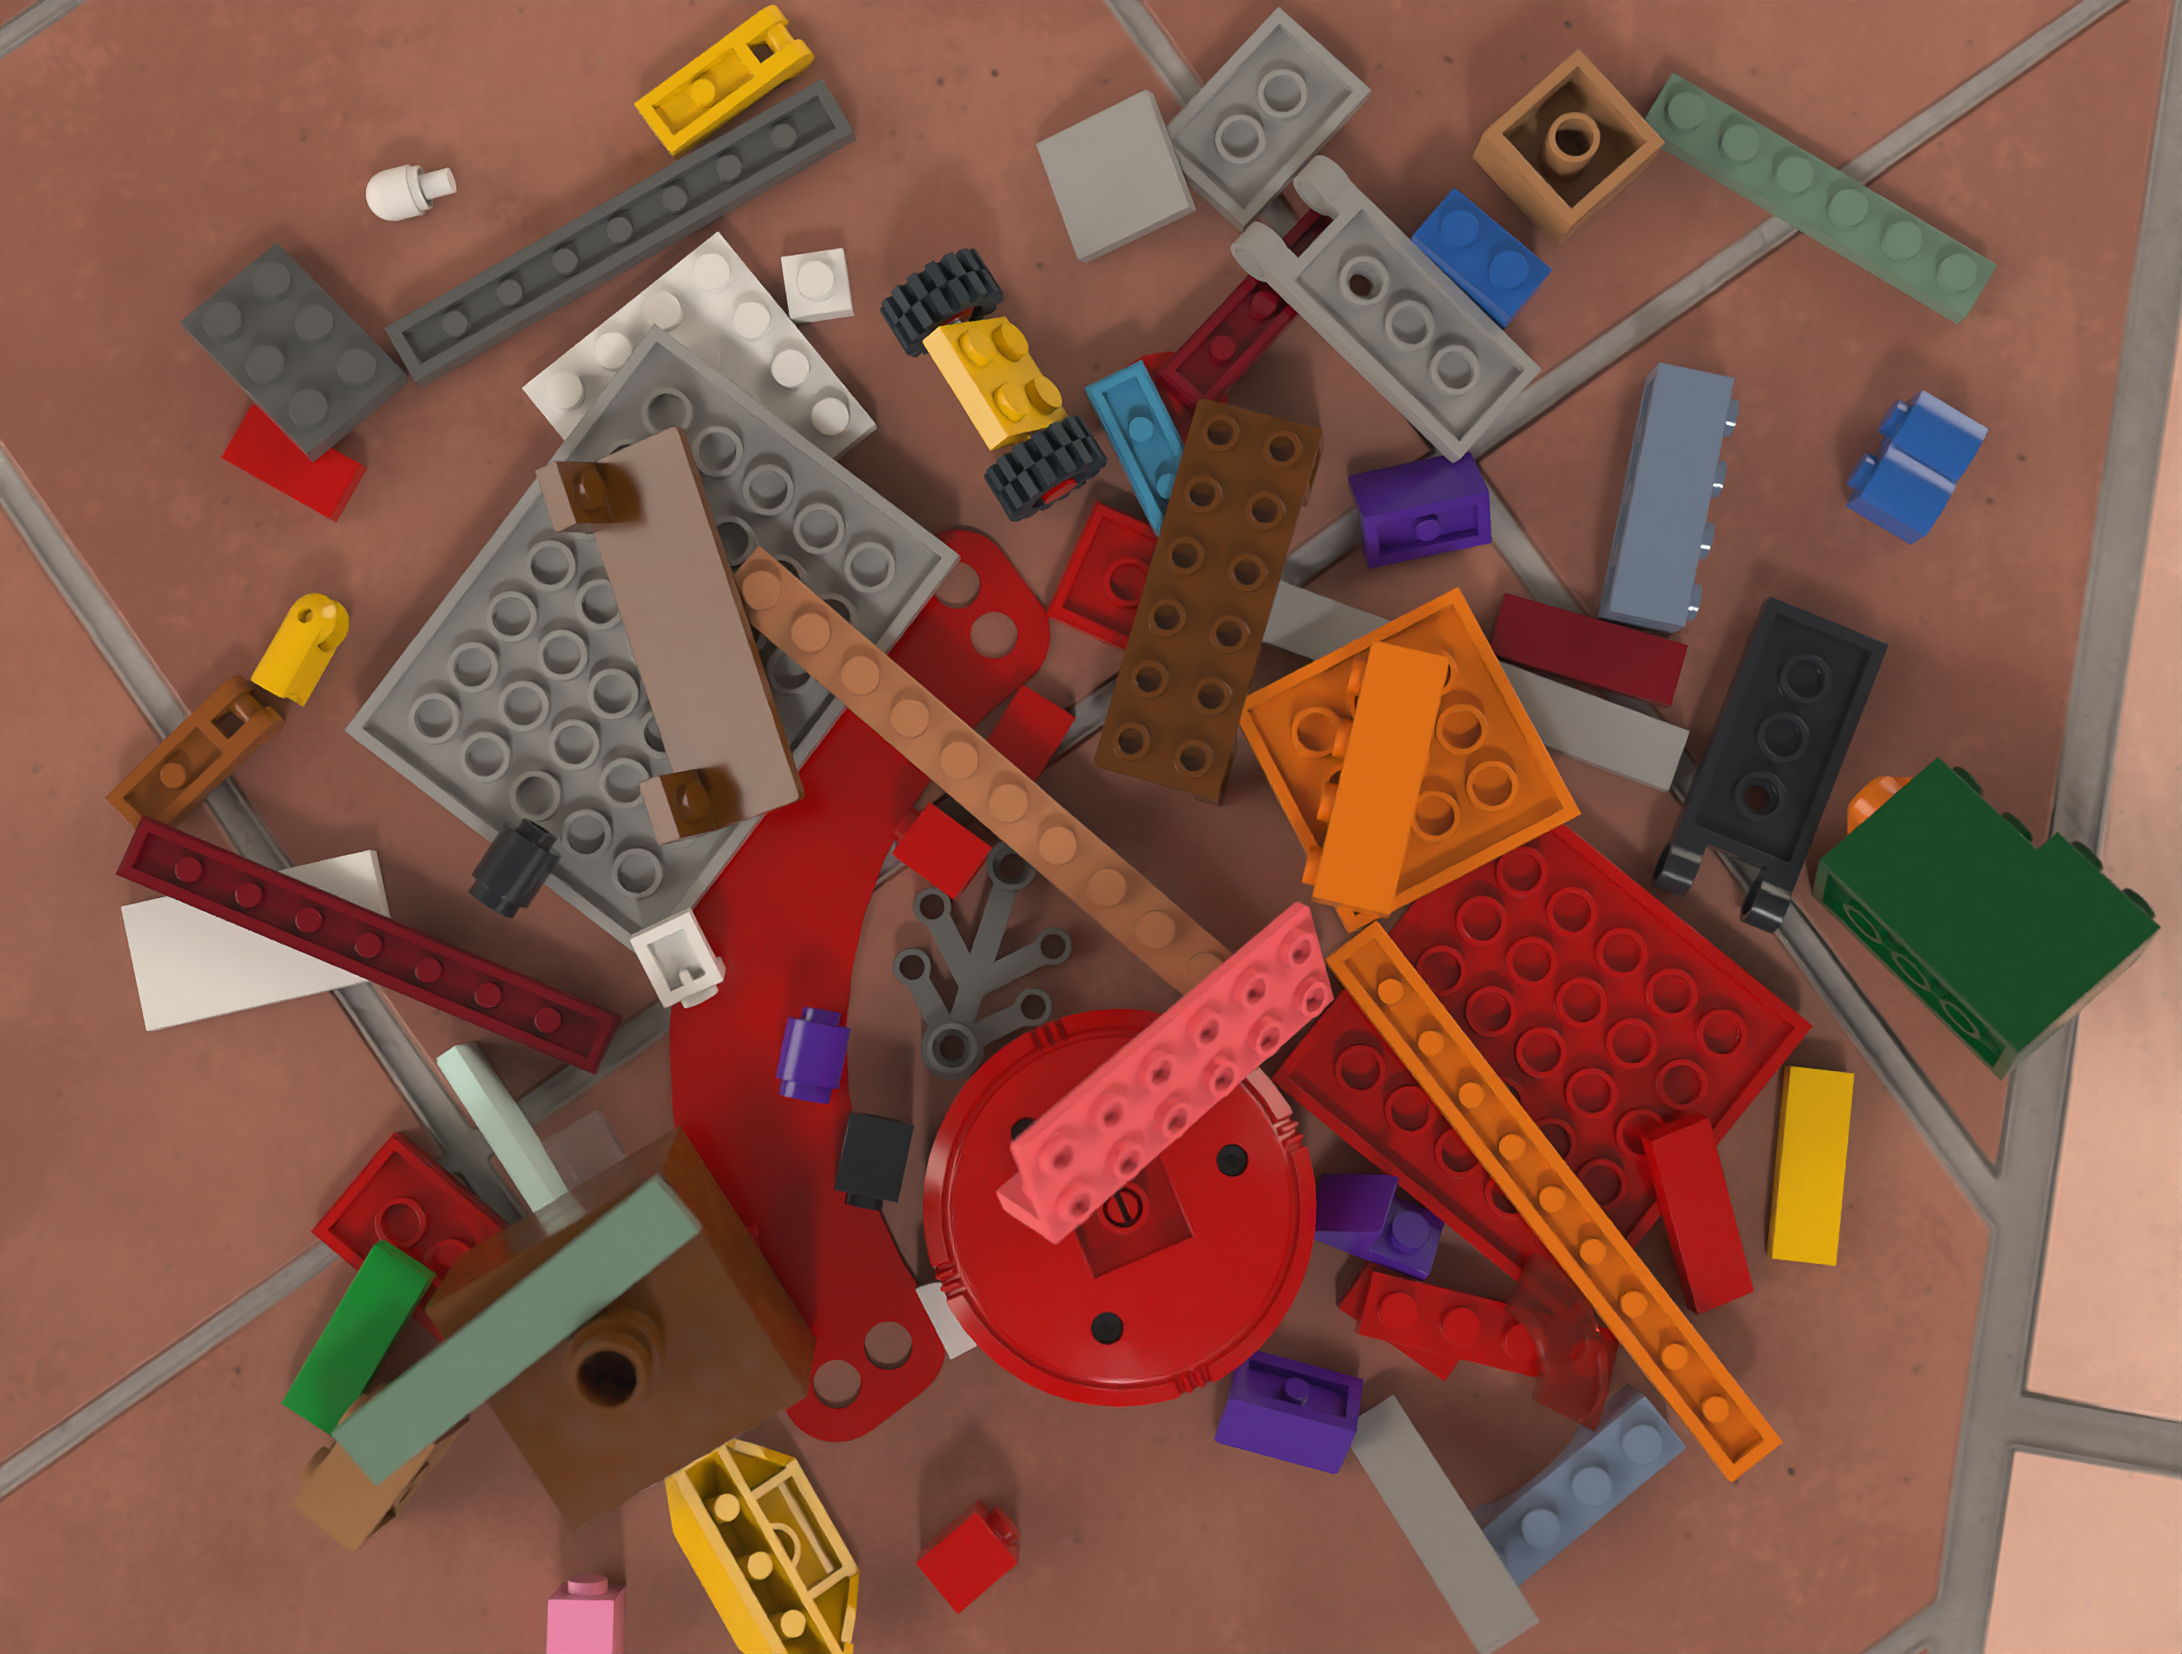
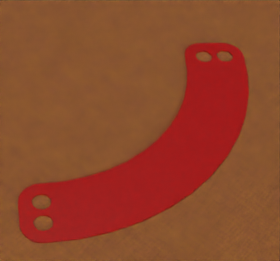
M951 529L933 535L960 555L961 559L958 563L970 566L977 573L980 580L978 596L970 605L956 609L943 605L934 593L887 656L970 728L974 729L983 718L1018 690L1022 684L1031 679L1041 668L1049 651L1050 625L1048 618L1045 616L1046 612L1039 600L1003 552L991 540L973 531ZM993 612L1009 617L1014 622L1018 635L1013 650L1006 656L995 659L979 654L971 642V630L976 620L987 613ZM848 707L798 772L805 797L795 803L767 812L692 911L715 957H720L726 968L724 980L716 984L719 991L702 1003L689 1008H684L681 1001L671 1005L669 1023L675 1128L681 1126L744 1226L758 1224L760 1251L817 1338L807 1397L786 1408L785 1411L792 1422L807 1435L821 1441L834 1443L848 1442L866 1435L924 1392L938 1376L946 1353V1349L915 1290L919 1285L902 1260L880 1211L847 1205L844 1203L846 1192L834 1190L850 1110L853 1111L849 1092L848 1051H846L839 1089H832L829 1104L780 1095L779 1090L782 1079L776 1077L788 1016L801 1018L803 1006L841 1013L839 1025L847 1027L851 976L863 920L883 863L895 841L891 838V835L932 780ZM882 1322L900 1324L908 1331L912 1340L910 1357L903 1365L895 1369H883L874 1365L869 1360L865 1351V1340L868 1332L875 1325ZM833 1360H841L851 1364L857 1370L861 1380L858 1397L851 1404L841 1408L825 1405L818 1399L814 1391L813 1383L817 1370L823 1364Z

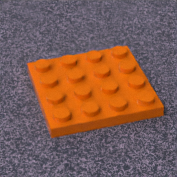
M1459 587L1248 695L1239 723V727L1308 857L1310 845L1322 848L1324 846L1329 822L1317 820L1325 781L1338 784L1344 759L1332 756L1340 718L1353 721L1359 696L1346 693L1355 655L1368 658L1372 640L1450 657L1391 913L1581 814ZM1334 907L1348 935L1380 919V917Z

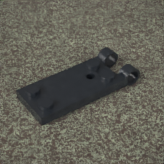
M1771 596L1763 600L1670 839L1665 844L1655 864L1651 877L1652 886L1679 897H1684L1696 878L1706 847L1760 869L1758 876L1752 882L1744 898L1739 919L1745 924L1770 934L1777 930L1788 910L1792 892L1889 644ZM1750 786L1760 787L1766 794V804L1760 810L1751 809L1745 802V792Z

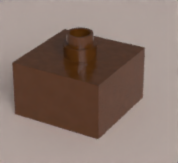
M681 1126L458 1256L425 1309L443 1338L447 1340L657 1173H659L702 1225L699 1233L486 1399V1402L573 1532L807 1397L817 1338Z

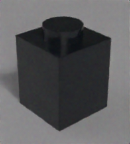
M850 1110L834 1184V1190L846 1192L845 1204L882 1211L884 1200L898 1203L914 1129L913 1123Z

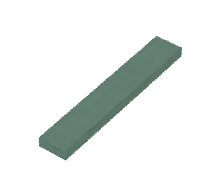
M657 1173L341 1422L331 1435L377 1486L699 1233L702 1225L659 1173Z

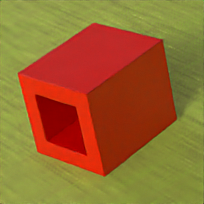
M930 802L922 812L912 807L891 835V838L899 843L891 854L955 901L959 900L987 862L988 855L993 849Z
M978 1499L920 1548L915 1564L953 1610L959 1614L1018 1563L1020 1547L1016 1544V1541L1021 1535L1002 1509L996 1506L989 1511L982 1501Z

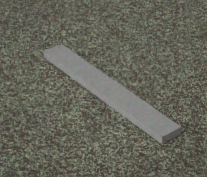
M1280 581L1262 644L1313 662L1391 621ZM1499 661L1546 749L1662 792L1669 791L1690 731Z

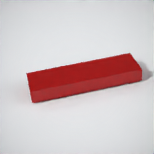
M1696 1112L1642 1134L1643 1146L1687 1308L1696 1315H1701L1754 1292L1709 1118Z

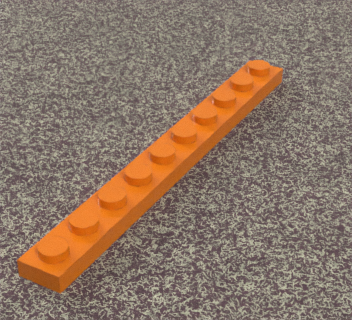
M1375 920L1323 959L1722 1475L1731 1483L1782 1444L1783 1441L1378 921Z

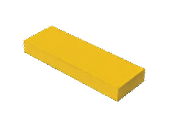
M1786 1065L1784 1067L1766 1256L1769 1258L1836 1266L1855 1073Z

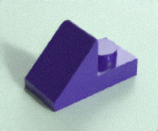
M1323 1174L1316 1190L1317 1209L1314 1240L1423 1282L1430 1274L1444 1222L1430 1210L1395 1197L1394 1194L1399 1178L1393 1175Z

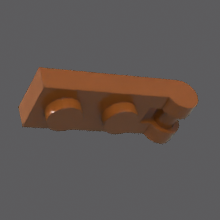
M235 675L220 685L130 772L105 799L135 830L142 815L176 827L260 745L265 744L277 735L283 728L285 720L272 706L264 708L253 697L255 689L241 675ZM234 713L244 724L230 736L220 726V723L229 714Z

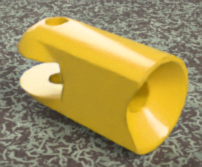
M310 593L299 598L290 608L250 680L283 699L287 697L304 707L337 647L347 635L349 615L345 607L338 601L331 600L326 595L320 593Z

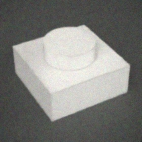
M843 248L781 257L789 317L794 325L854 316L846 256Z

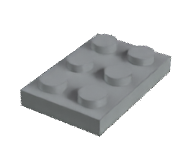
M1278 7L1166 126L1186 183L1243 233L1369 99L1371 89Z

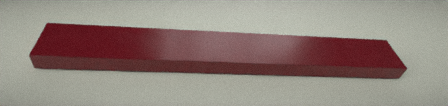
M142 815L115 874L594 1075L598 1074L623 1015L148 816Z

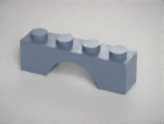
M1627 1383L1579 1423L1577 1431L1567 1447L1542 1472L1508 1496L1492 1503L1479 1505L1471 1512V1515L1519 1587L1687 1447L1646 1396Z

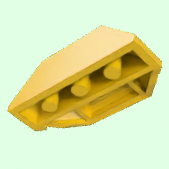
M735 1438L665 1479L673 1534L737 1647L744 1654H853L854 1644L851 1643L856 1619L860 1570L796 1458Z

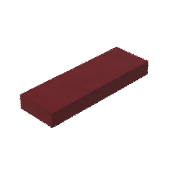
M1504 593L1501 596L1489 638V644L1500 661L1664 708L1672 706L1688 648L1686 644L1508 593Z

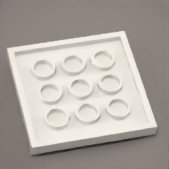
M716 232L522 387L565 441L655 323L835 461H838L877 429L871 417L719 232Z

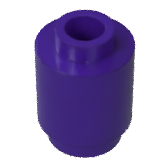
M803 1006L801 1018L788 1016L776 1077L782 1079L779 1090L780 1095L817 1103H830L832 1089H839L851 1031V1028L839 1025L841 1013Z

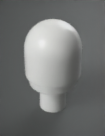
M407 164L375 174L367 185L366 199L370 209L378 217L387 221H399L425 214L426 210L433 208V198L456 193V183L449 168L424 173L419 165L411 167Z

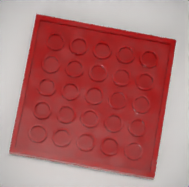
M1565 824L1413 901L1387 932L1392 941L1633 1250L1662 1215L1641 1135L1699 1112L1709 1118L1717 1146L1813 1027L1812 1024ZM1342 987L1334 997V1000L1320 1014L1269 1079L1384 1174L1398 1177V1185L1572 1327L1590 1303L1350 994Z

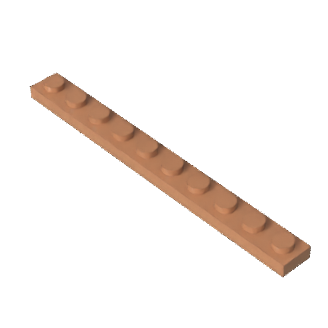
M758 546L736 571L733 577L750 624L1182 996L1188 994L1233 955L1225 946L762 547Z

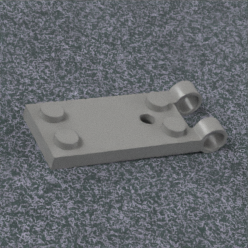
M1317 155L1294 178L1293 184L1298 195L1310 208L1319 214L1329 216L1333 222L1298 258L1277 233L1267 225L1254 221L1231 245L1232 255L1248 274L1259 281L1267 282L1453 464L1462 458L1542 369L1350 181L1340 166L1323 155ZM1362 275L1368 279L1370 292L1367 296H1358L1352 292L1349 286L1351 276Z

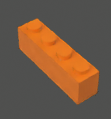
M1372 640L1368 658L1355 655L1346 693L1359 696L1353 721L1340 718L1332 751L1333 757L1344 759L1338 784L1325 781L1317 820L1329 822L1323 848L1310 845L1302 879L1303 884L1314 886L1311 897L1312 902L1388 919L1391 915L1450 657Z

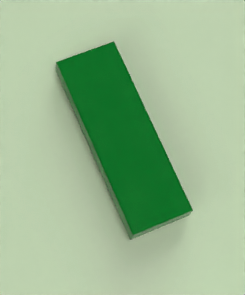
M384 1239L374 1244L281 1404L333 1437L331 1433L338 1426L345 1412L361 1394L367 1393L435 1278L436 1273Z

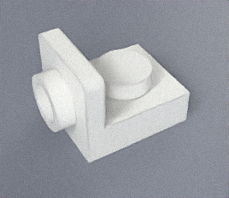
M690 907L631 935L630 942L664 1008L681 1001L684 1008H689L704 1002L719 991L716 984L724 980L726 968L721 958L715 957Z

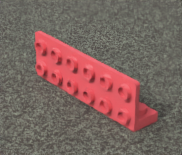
M1298 901L1292 904L1014 1140L1011 1149L1020 1171L996 1191L1003 1209L1054 1244H1057L1076 1226L1084 1222L1092 1212L1126 1182L1134 1178L1143 1167L1176 1138L1183 1135L1193 1123L1219 1100L1228 1095L1236 1085L1261 1063L1276 1053L1286 1041L1311 1019L1319 1015L1334 1000L1310 908Z

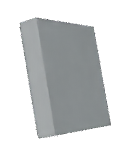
M1146 89L1036 144L1079 261L1084 263L1090 262L1196 211L1154 94Z

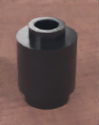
M524 818L519 826L506 821L472 872V876L476 880L468 892L488 908L513 919L520 907L527 909L562 857L552 847L558 838L544 827L527 818Z

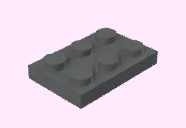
M275 243L179 322L185 332L313 463L409 382L405 372L278 243Z

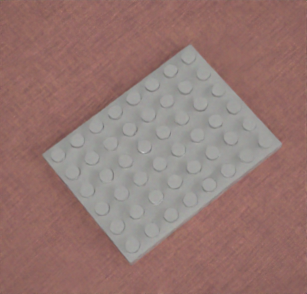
M655 323L547 463L550 464L554 461L595 462L670 427H682L686 432L732 574L736 573L758 546L762 547L886 655L889 654L961 559L959 554ZM538 478L531 484L344 730L490 843L493 842L506 821L519 826L524 818L534 821L554 834L558 839L552 847L562 857L544 884L635 954L636 952L630 942L631 935L689 907L693 911L767 814L756 816L702 837L659 846L638 784L659 775L673 773L594 533H556ZM749 623L797 771L799 772L847 709V706Z

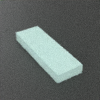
M476 1041L456 1045L436 1058L443 1074L533 1212L572 1190Z

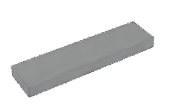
M1394 1394L1359 1416L1357 1432L1350 1446L1478 1652L1480 1654H1491L1539 1623L1540 1620Z

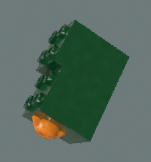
M1937 757L1915 777L1879 776L1868 783L1852 799L1847 807V836L1819 860L1812 896L2002 1081L2137 962L2162 927L2153 920L2155 918L2154 910L2142 896L2129 888L2121 890L2102 873L2104 869L2102 862L2086 845L2079 841L2070 843L2057 832L2037 849L2031 843L2033 841L2032 834L2017 817L2009 812L1998 813L1981 797L1983 790L1970 773L1959 766H1954L1951 769L1943 760Z

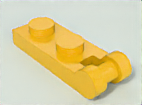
M770 5L760 10L634 103L639 114L675 161L783 81L797 77L812 64L815 55L802 39L794 40L786 29L789 21L776 5ZM760 45H768L774 54L763 63H760L752 51Z

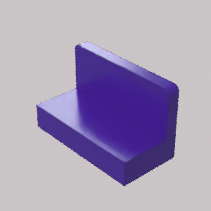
M1469 451L1453 464L1443 455L1353 474L1348 477L1349 490L1359 513L1362 550L1368 569L1492 543L1489 490Z
M1256 1351L1242 1365L1231 1372L1226 1404L1216 1427L1214 1439L1220 1444L1327 1473L1337 1474L1357 1432L1363 1379Z

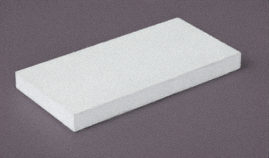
M367 850L279 870L284 874L391 918L377 851ZM168 896L121 907L146 1031H156L370 982L367 979Z

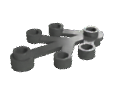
M1004 841L997 844L987 858V873L994 883L971 953L951 916L952 901L948 895L938 888H926L919 892L914 899L913 911L916 918L923 924L928 925L959 987L951 1013H949L930 979L933 965L931 958L926 952L917 948H908L901 951L893 963L895 977L899 982L908 986L928 1026L921 1041L922 1059L926 1067L933 1074L947 1080H958L972 1074L982 1062L985 1045L1025 1025L1038 1026L1049 1019L1053 1009L1052 1000L1044 990L1028 988L1017 996L1015 1005L975 1022L983 996L1045 964L1052 966L1060 965L1070 957L1072 952V941L1069 935L1060 928L1050 927L1042 930L1037 935L1035 942L995 961L1019 890H1023L1031 885L1038 872L1024 860L1025 870L1020 877L1015 879L1005 877L1001 871L1003 859L1008 855L1019 854ZM929 895H938L944 901V912L937 919H928L921 911L922 901ZM1050 934L1061 936L1066 944L1065 952L1056 959L1047 958L1041 951L1042 940ZM909 955L919 956L925 965L924 973L915 980L906 978L901 971L902 961ZM1028 995H1038L1045 1001V1012L1038 1019H1029L1022 1013L1021 1004ZM956 1035L964 1041L965 1052L960 1059L950 1060L943 1055L941 1044L947 1036Z

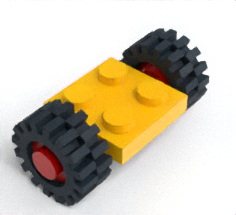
M963 248L955 255L953 252L944 255L938 263L933 260L925 265L924 271L919 274L915 272L906 278L907 283L905 285H897L891 291L892 296L884 299L880 313L908 356L911 355V357H918L921 353L923 355L930 353L988 448L995 450L1015 445L1012 447L1013 451L999 457L996 460L997 463L991 465L983 477L1011 522H1018L1024 517L1026 519L1032 517L1040 509L1041 511L1046 510L1059 499L1061 501L1069 496L1071 491L1085 485L1087 479L1095 477L1100 472L1099 469L1105 467L1106 461H1108L1107 457L1081 416L1076 415L1073 417L1072 415L1068 417L1062 407V398L1058 389L1048 378L1041 374L1028 353L1029 346L1022 332L1016 326L1009 323L1006 316L992 319L983 318V316L992 314L997 309L996 305L1002 302V295L1004 293L976 249L968 250V248Z

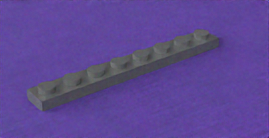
M822 78L386 326L384 329L412 378L422 388L856 140L854 131Z

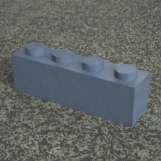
M1660 362L1646 376L1597 619L1666 635H1672L1684 628L1686 621H1694L1702 597V585L1694 583L1698 560H1705L1712 546L1715 530L1714 523L1706 521L1711 498L1717 499L1719 497L1727 471V462L1719 460L1723 436H1731L1739 412V400L1731 398L1735 378Z

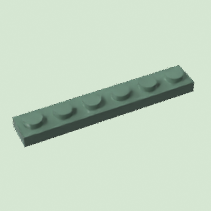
M1675 73L1671 74L1644 118L1665 141L1662 146L1663 150L1955 324L1960 323L1967 317L1997 267V264Z

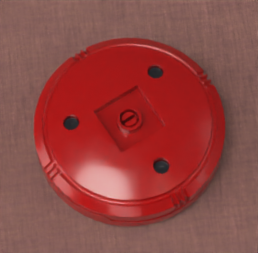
M1121 1008L1092 1010L1050 1021L1022 1034L987 1060L963 1086L946 1113L929 1156L923 1195L924 1234L929 1260L936 1272L935 1278L942 1284L940 1290L945 1292L946 1302L950 1310L977 1346L1000 1367L1021 1381L1045 1393L1073 1402L1108 1407L1145 1406L1180 1398L1183 1393L1188 1392L1191 1394L1194 1389L1199 1387L1202 1389L1210 1381L1214 1383L1220 1380L1253 1355L1279 1326L1299 1291L1312 1253L1316 1229L1317 1202L1315 1178L1307 1146H1302L1300 1140L1303 1138V1134L1297 1133L1296 1127L1298 1123L1291 1120L1290 1115L1292 1111L1275 1084L1259 1066L1236 1085L1228 1095L1219 1100L1193 1123L1183 1135L1176 1138L1143 1167L1134 1178L1126 1182L1092 1212L1084 1222L1076 1226L1057 1244H1054L1003 1209L996 1191L1020 1171L1011 1149L1014 1140L1155 1022L1163 1013Z

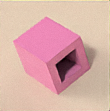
M599 1574L575 1575L568 1578V1584L562 1583L548 1599L547 1654H624L626 1584H608V1577Z

